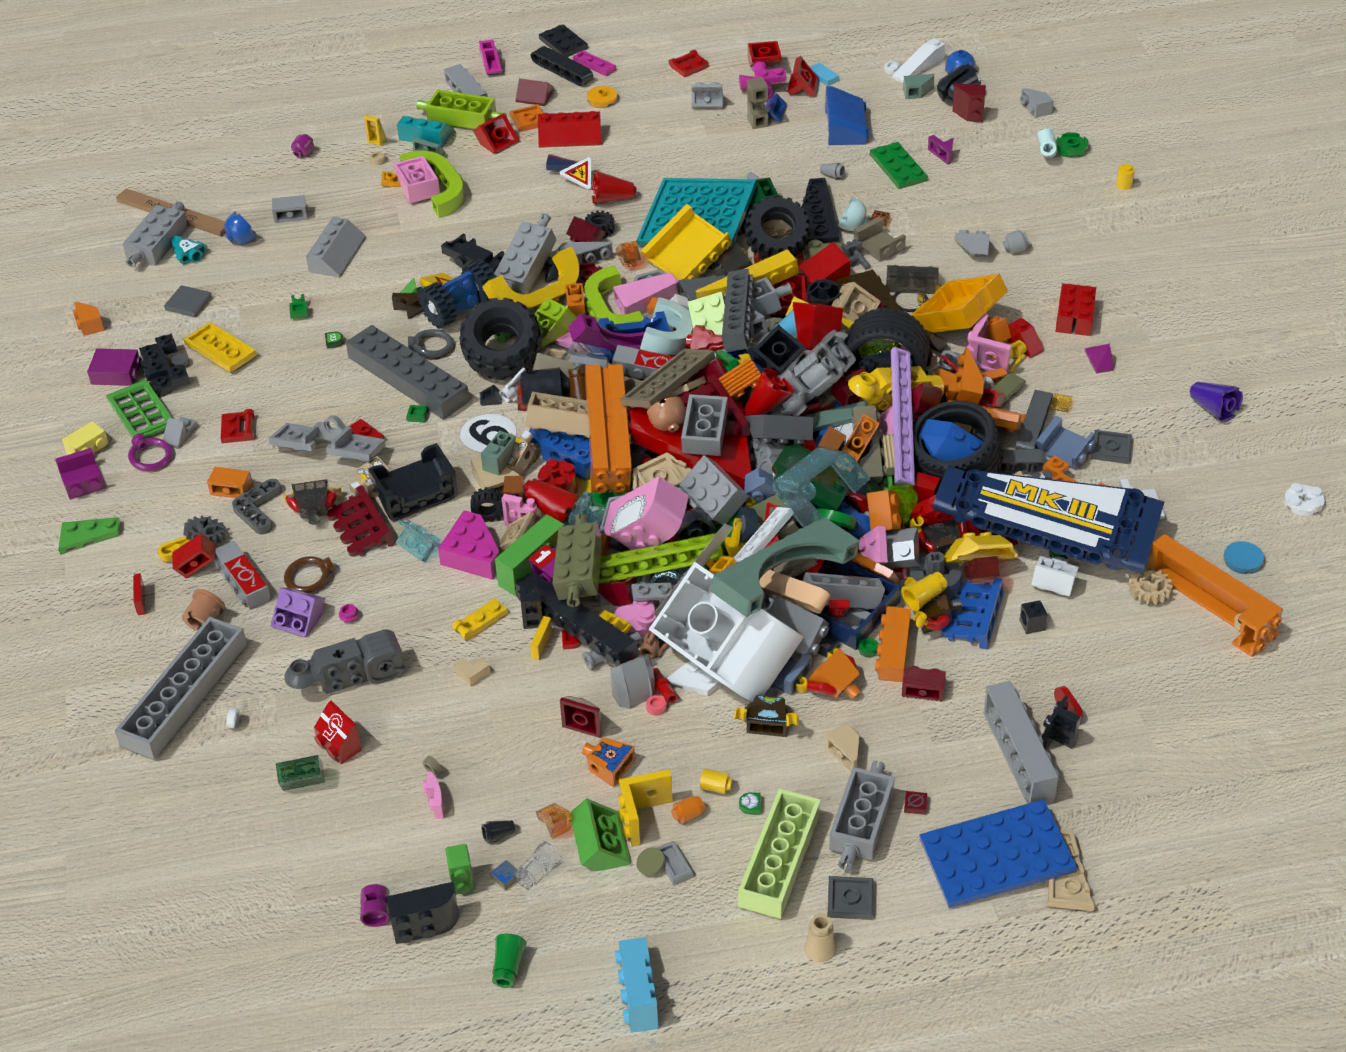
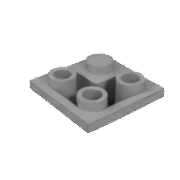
M959 230V233H955V241L970 256L988 257L990 234H986L985 231L969 233L968 230Z

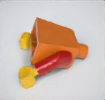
M840 648L833 649V654L827 653V660L814 671L809 678L810 681L807 682L805 677L799 679L800 684H796L797 692L805 693L812 691L832 696L833 698H837L845 692L853 700L861 692L853 684L859 676L854 658L846 655Z

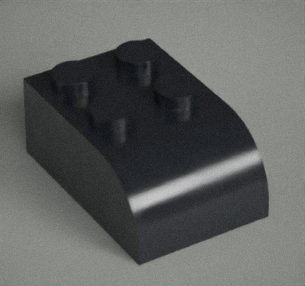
M454 881L386 896L396 944L409 943L413 940L431 938L435 935L446 933L456 925L459 919Z

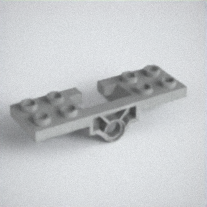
M335 415L329 416L324 422L316 423L313 427L286 423L269 437L270 445L311 452L316 448L314 439L331 441V444L326 447L327 454L340 456L345 459H358L362 462L370 461L386 446L385 439L352 434V427L345 426L341 419ZM329 421H333L336 424V428H332Z

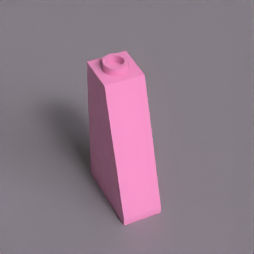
M667 273L614 286V301L622 315L636 311L643 313L647 311V306L652 297H661L667 300L674 297L679 288L678 279L674 278L672 273Z

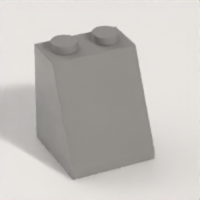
M776 595L768 612L804 637L794 652L802 656L804 653L812 657L815 656L819 651V643L822 637L824 638L828 633L829 623L823 618Z

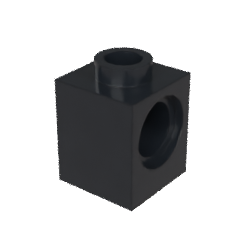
M1041 600L1021 604L1019 621L1026 634L1041 632L1046 629L1048 614Z

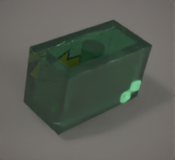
M318 755L276 763L278 784L283 791L325 783L323 762Z

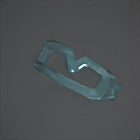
M673 569L661 571L652 578L650 583H655L657 578L661 576H671L679 582L682 576Z

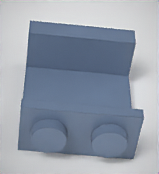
M1055 416L1036 440V449L1043 450L1046 457L1051 459L1055 455L1069 463V468L1076 470L1079 464L1082 465L1084 463L1086 455L1089 451L1092 452L1096 445L1095 433L1091 432L1085 438L1062 427V418L1059 416Z
M804 653L799 661L790 657L771 686L792 695L796 690V684H800L799 679L806 677L812 669V656Z

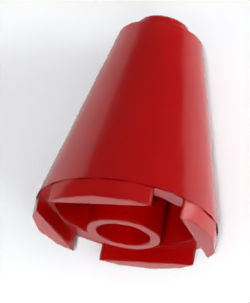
M595 171L592 181V190L595 195H592V203L600 204L632 199L633 196H636L637 187L634 186L633 182Z
M768 368L764 369L744 408L745 415H767L792 396L794 392L792 385L784 377L782 380L777 377L778 372Z
M535 478L532 481L528 480L523 487L525 490L524 495L528 499H534L537 508L544 515L547 514L561 523L567 517L568 511L572 509L578 498V495L571 491Z

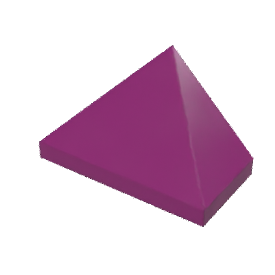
M1110 343L1085 348L1084 351L1096 374L1113 371Z

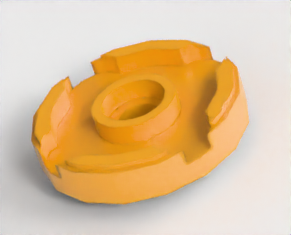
M597 86L587 92V101L593 107L605 108L609 104L613 105L616 103L617 92L612 87Z

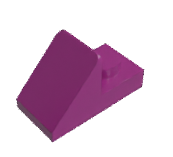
M933 134L928 138V150L949 165L953 153L954 138L943 142Z

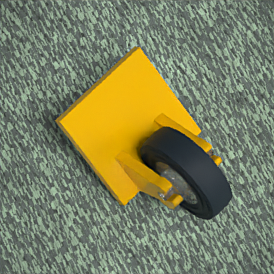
M742 507L737 514V518L734 519L731 537H726L723 541L729 557L734 558L760 528L757 512L754 508Z

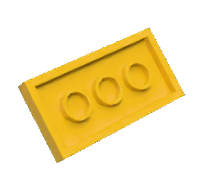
M211 322L184 338L185 345L230 373L257 356L254 348Z

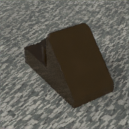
M392 294L393 309L407 311L408 319L424 312L421 310V304L418 301L420 300L418 298L419 294Z

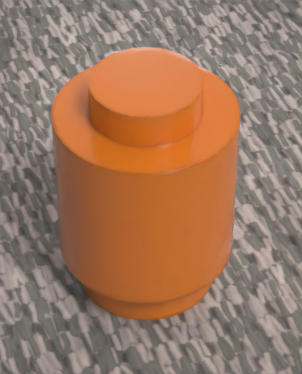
M690 796L674 803L671 813L676 821L683 824L701 816L702 812L705 811V805L701 797Z

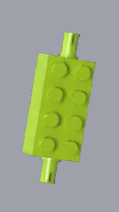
M439 89L435 91L430 101L418 100L416 104L417 110H426L427 120L475 129L479 125L503 114L496 112L495 98Z

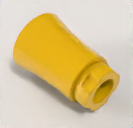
M935 572L915 583L902 587L901 593L907 606L913 611H919L927 602L941 594L948 585L940 572Z

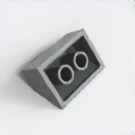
M745 416L749 422V430L753 438H760L761 442H772V439H777V443H789V440H794V444H805V440H813V417Z

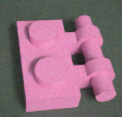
M508 494L503 495L502 507L505 526L523 517L524 513L528 514L530 512L534 514L535 524L538 522V516L536 515L537 505L534 499L529 498L527 504H525L522 497Z

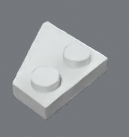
M691 660L667 677L671 682V686L672 684L682 686L685 691L697 692L705 696H709L722 686L720 681L705 672Z

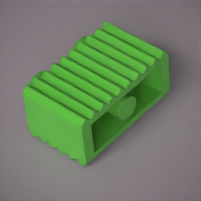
M467 844L446 847L451 882L454 881L456 894H466L474 891L475 887Z

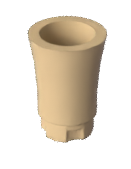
M823 913L815 914L814 918L810 920L807 940L804 945L806 956L815 962L829 961L836 953L832 920Z

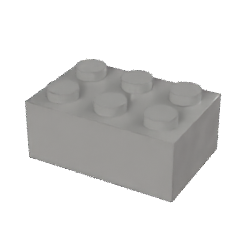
M689 394L681 437L682 453L721 456L728 415L727 397Z
M705 455L679 484L713 520L722 525L731 519L749 497L717 462Z

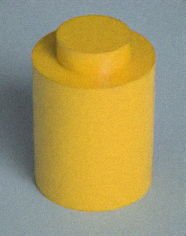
M1126 163L1118 167L1116 186L1119 189L1128 190L1132 188L1135 169L1130 164Z
M703 769L700 779L701 790L726 794L727 790L731 791L733 778H730V773Z

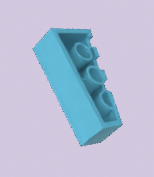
M646 937L619 941V950H615L616 963L622 966V969L618 970L619 984L624 983V989L620 990L622 1004L627 1003V1009L623 1010L624 1023L629 1024L630 1033L658 1029L657 1001Z

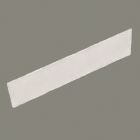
M724 523L694 562L704 566L734 527ZM690 568L653 613L654 615H659Z

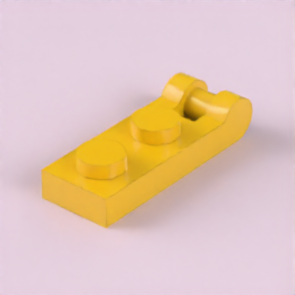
M494 598L464 619L456 620L452 624V629L456 633H460L464 640H469L506 616L508 609Z

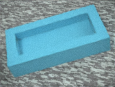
M820 62L810 66L819 77L818 80L824 85L828 86L839 81V75Z

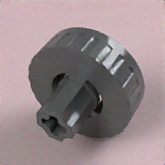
M939 551L930 552L926 557L920 559V566L911 567L910 577L916 581L923 579L929 574L940 572L947 581L948 586L943 590L946 592L947 599L955 596L962 586L961 566L959 563H944V554Z

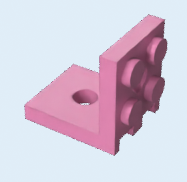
M984 314L974 324L973 330L969 331L967 338L969 344L967 348H969L973 358L980 362V370L987 372L1003 367L1008 373L1012 345L986 339L989 315ZM988 355H993L995 359L990 358Z

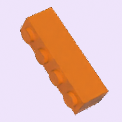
M887 606L886 614H882L881 626H884V629H880L879 641H882V644H878L877 656H880V659H876L875 671H879L878 680L903 682L911 609Z

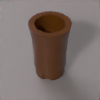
M585 367L569 369L570 398L586 400Z

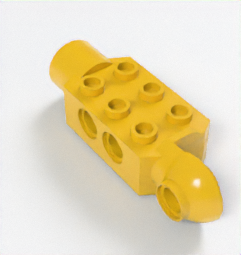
M920 366L911 367V390L923 382L941 388L944 393V383L940 376L926 375ZM876 368L871 373L862 372L860 375L853 376L848 381L851 391L857 396L862 397L868 406L875 405L876 411L886 410L893 405L891 368Z

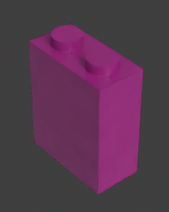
M96 348L87 370L91 385H133L134 380L138 377L139 367H141L140 361L142 358L139 357L138 350Z

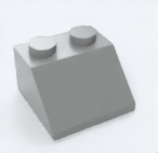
M918 528L886 531L888 563L879 564L888 569L920 566Z

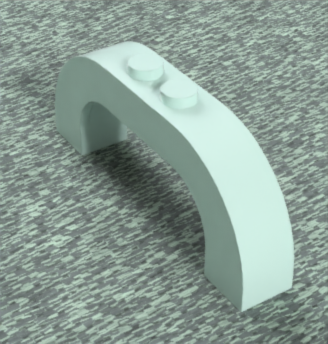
M659 297L652 318L656 317V312L664 311L668 324L674 327L676 331L665 332L647 327L640 349L664 355H677L683 349H686V337L693 332L690 311L673 301Z

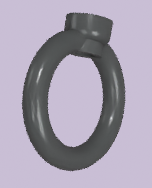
M427 329L417 333L414 337L408 336V348L425 357L444 356L452 350L454 345L453 338L447 332L438 329ZM438 336L445 339L447 344L442 349L432 351L421 348L419 341L424 337Z

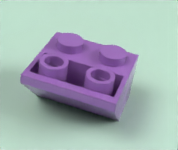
M280 588L271 626L307 637L321 618L325 598L293 588Z

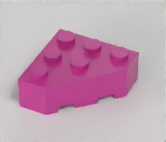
M464 510L438 548L440 565L493 580L497 574L495 558L499 556V550L482 516Z

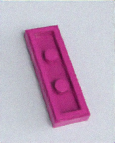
M584 50L573 56L574 61L606 77L616 71V65Z

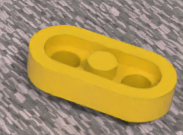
M186 536L160 545L157 550L160 560L165 562L172 561V552L190 540H186Z

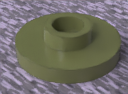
M647 848L639 854L636 862L637 868L645 876L657 875L665 866V856L658 848Z

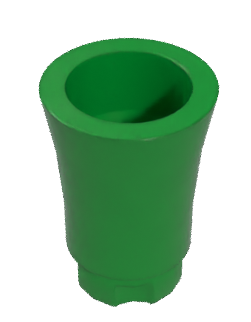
M509 933L496 936L495 958L492 971L493 984L502 988H510L515 984L521 958L527 945L524 938Z

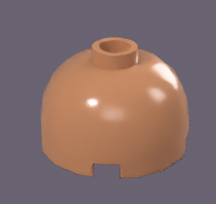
M676 396L666 398V402L661 405L657 402L648 409V418L658 430L674 432L684 422L686 415L685 405L681 398Z

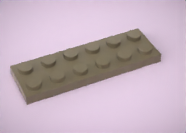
M683 349L620 398L622 406H630L631 408L645 407V409H649L655 403L665 399L672 391L677 390L678 386L688 381L702 367L708 365L715 358L714 351Z

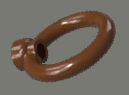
M314 556L302 557L287 567L284 573V583L287 588L313 593L327 583L330 573L334 572L335 568L329 557L325 559ZM305 564H315L320 567L322 576L316 583L310 586H298L292 582V574L298 567Z

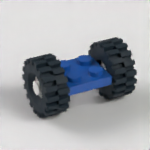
M477 260L462 268L463 272H461L460 276L444 284L432 283L418 292L421 310L424 311L425 317H428V321L432 322L433 326L436 325V328H442L454 322L458 314L482 301L484 303L490 301L483 286L497 276L493 274L492 268L490 269L489 265L485 264V261Z

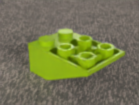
M546 298L535 312L540 325L542 347L569 333L568 326L577 318L568 307L549 298Z

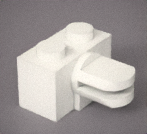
M1040 556L1035 567L1031 585L1042 590L1046 589L1056 592L1059 595L1070 596L1078 567L1070 565L1069 561L1063 557L1049 559Z

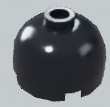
M701 509L687 510L682 519V524L676 532L677 539L680 541L714 534L715 525L712 518Z

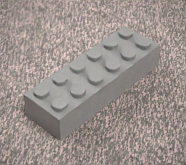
M1011 681L986 686L983 714L1026 803L1044 799L1047 805L1054 804L1055 795L1058 792L1057 782L1060 780L1059 772L1053 767L1049 752L1045 751L1041 736L1037 735L1033 720L1029 719L1025 704L1021 703L1018 690L1014 689Z

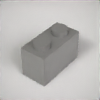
M305 195L272 198L274 222L307 220Z

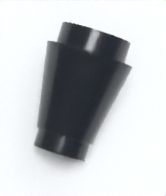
M513 820L486 821V824L481 826L483 838L485 841L492 843L511 833H515Z

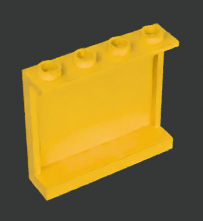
M686 204L652 238L641 252L645 260L659 270L672 273L674 278H677L679 281L698 278L730 247L732 240L729 233L723 234L695 214L692 207Z

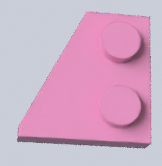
M877 526L859 538L858 548L860 554L879 563H888L885 526Z

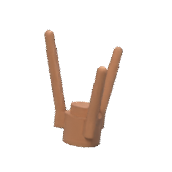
M653 632L645 634L640 648V653L642 655L649 654L650 659H653L655 655L660 657L662 652L669 646L668 643H665L659 647V641L654 638L655 634Z

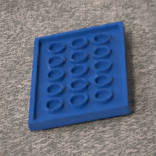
M1044 799L919 834L921 844L948 908L1077 872V866Z

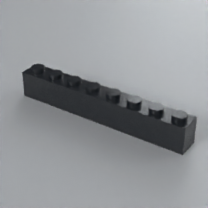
M531 572L515 583L516 596L519 600L520 586L526 587L527 594H532L533 587H537L538 597L541 598L542 615L550 617L557 627L567 631L570 636L580 640L583 645L593 649L596 654L602 655L609 663L618 666L639 656L635 639L581 603L576 607L574 601V607H570L567 604V599L559 600L553 584L535 572Z

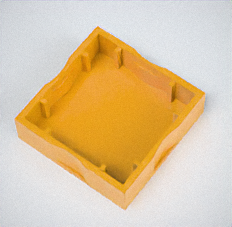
M1000 273L947 281L911 316L913 315L924 326V329L931 332L971 328L1008 290Z

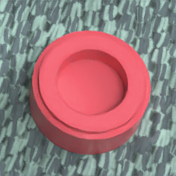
M660 695L649 697L646 701L647 712L654 716L665 713L667 710L665 698Z

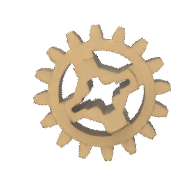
M1145 567L1143 574H1131L1128 582L1129 592L1133 593V598L1139 597L1138 602L1145 600L1147 605H1149L1150 601L1157 605L1158 600L1164 603L1165 598L1169 599L1173 587L1171 585L1172 580L1168 579V574L1162 575V570L1156 572L1153 567L1151 570H1147Z

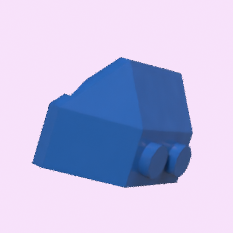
M927 419L920 433V437L924 440L930 455L939 460L947 461L965 458L977 451L983 444L982 440L953 422Z

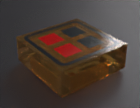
M874 210L870 221L880 216L884 219L883 227H886L890 219V213Z

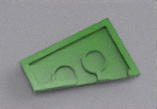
M120 518L62 522L58 548L60 555L67 553L66 550L73 547L79 549L84 547L83 544L92 541L98 543L119 536Z

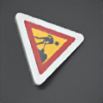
M588 157L560 171V175L590 190L591 158Z

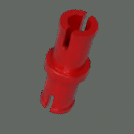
M653 668L655 690L662 694L668 704L676 702L678 695L672 689L671 682L664 678L658 668Z

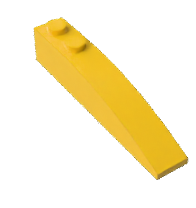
M788 249L747 267L750 274L754 276V282L767 277L771 285L799 273L797 260ZM727 277L696 290L697 298L719 292L725 294Z

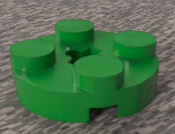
M1067 132L1062 134V137H1058L1056 143L1062 157H1083L1088 150L1089 141L1085 136L1084 138L1080 137L1079 133Z

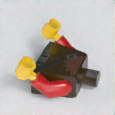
M908 577L904 584L907 586L917 581L912 577ZM942 591L941 594L927 602L919 611H916L913 620L916 621L917 627H921L922 634L932 631L939 632L946 626L953 623L951 613L962 611L960 599L948 601L946 592Z

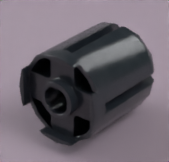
M969 64L960 65L941 78L937 85L939 98L943 102L945 101L947 105L953 106L955 83L981 85V80L979 81L976 75L977 70Z

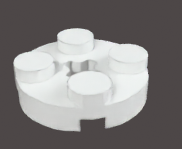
M1293 483L1286 491L1284 504L1286 507L1288 505L1291 508L1292 513L1310 517L1314 513L1322 511L1324 496L1319 487Z

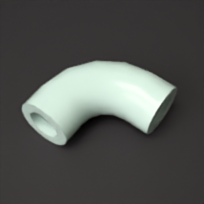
M1047 128L1039 131L1037 137L1043 156L1053 158L1057 154L1058 148L1052 128Z

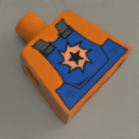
M605 737L596 746L586 743L581 752L587 756L588 770L612 787H615L619 779L622 778L635 761V746Z

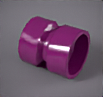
M370 884L362 888L360 892V921L364 925L380 927L388 923L390 913L386 896H390V892L386 886Z

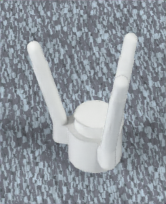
M522 368L499 391L500 397L504 401L510 402L512 400L516 402L522 398L523 393L517 395L518 389L515 384L520 380L521 373L525 371V368Z

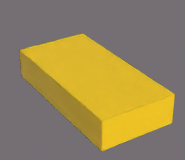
M543 616L530 644L532 659L540 660L552 633L550 617Z

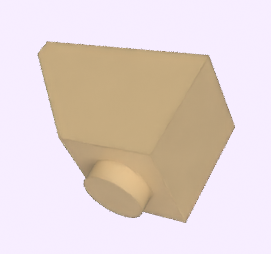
M844 723L826 735V749L851 772L853 767L857 768L860 737L854 728Z

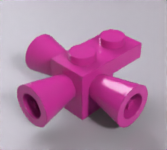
M756 62L752 67L754 77L739 75L740 90L747 89L748 79L763 77L768 86V99L773 96L771 83H781L787 80L785 68L767 70L766 63Z

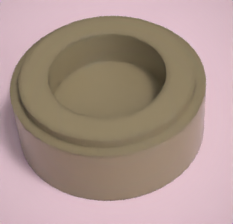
M428 756L423 760L424 768L428 772H432L435 777L443 772L441 765L432 756Z

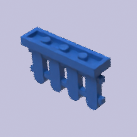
M994 578L993 585H990V582L973 584L965 580L957 593L960 597L954 596L950 601L960 599L962 610L976 611V613L964 611L951 613L953 623L941 630L942 636L950 641H953L954 638L967 639L970 643L977 640L979 641L980 649H988L1004 594L1003 579ZM967 596H976L980 598H969ZM958 624L972 625V627L958 626Z

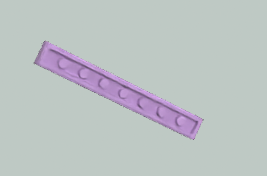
M894 347L891 349L895 483L912 487L915 485L910 352Z

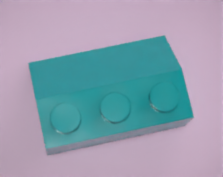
M402 116L397 123L399 140L412 142V137L439 144L441 147H443L454 131V128L446 123L410 116Z

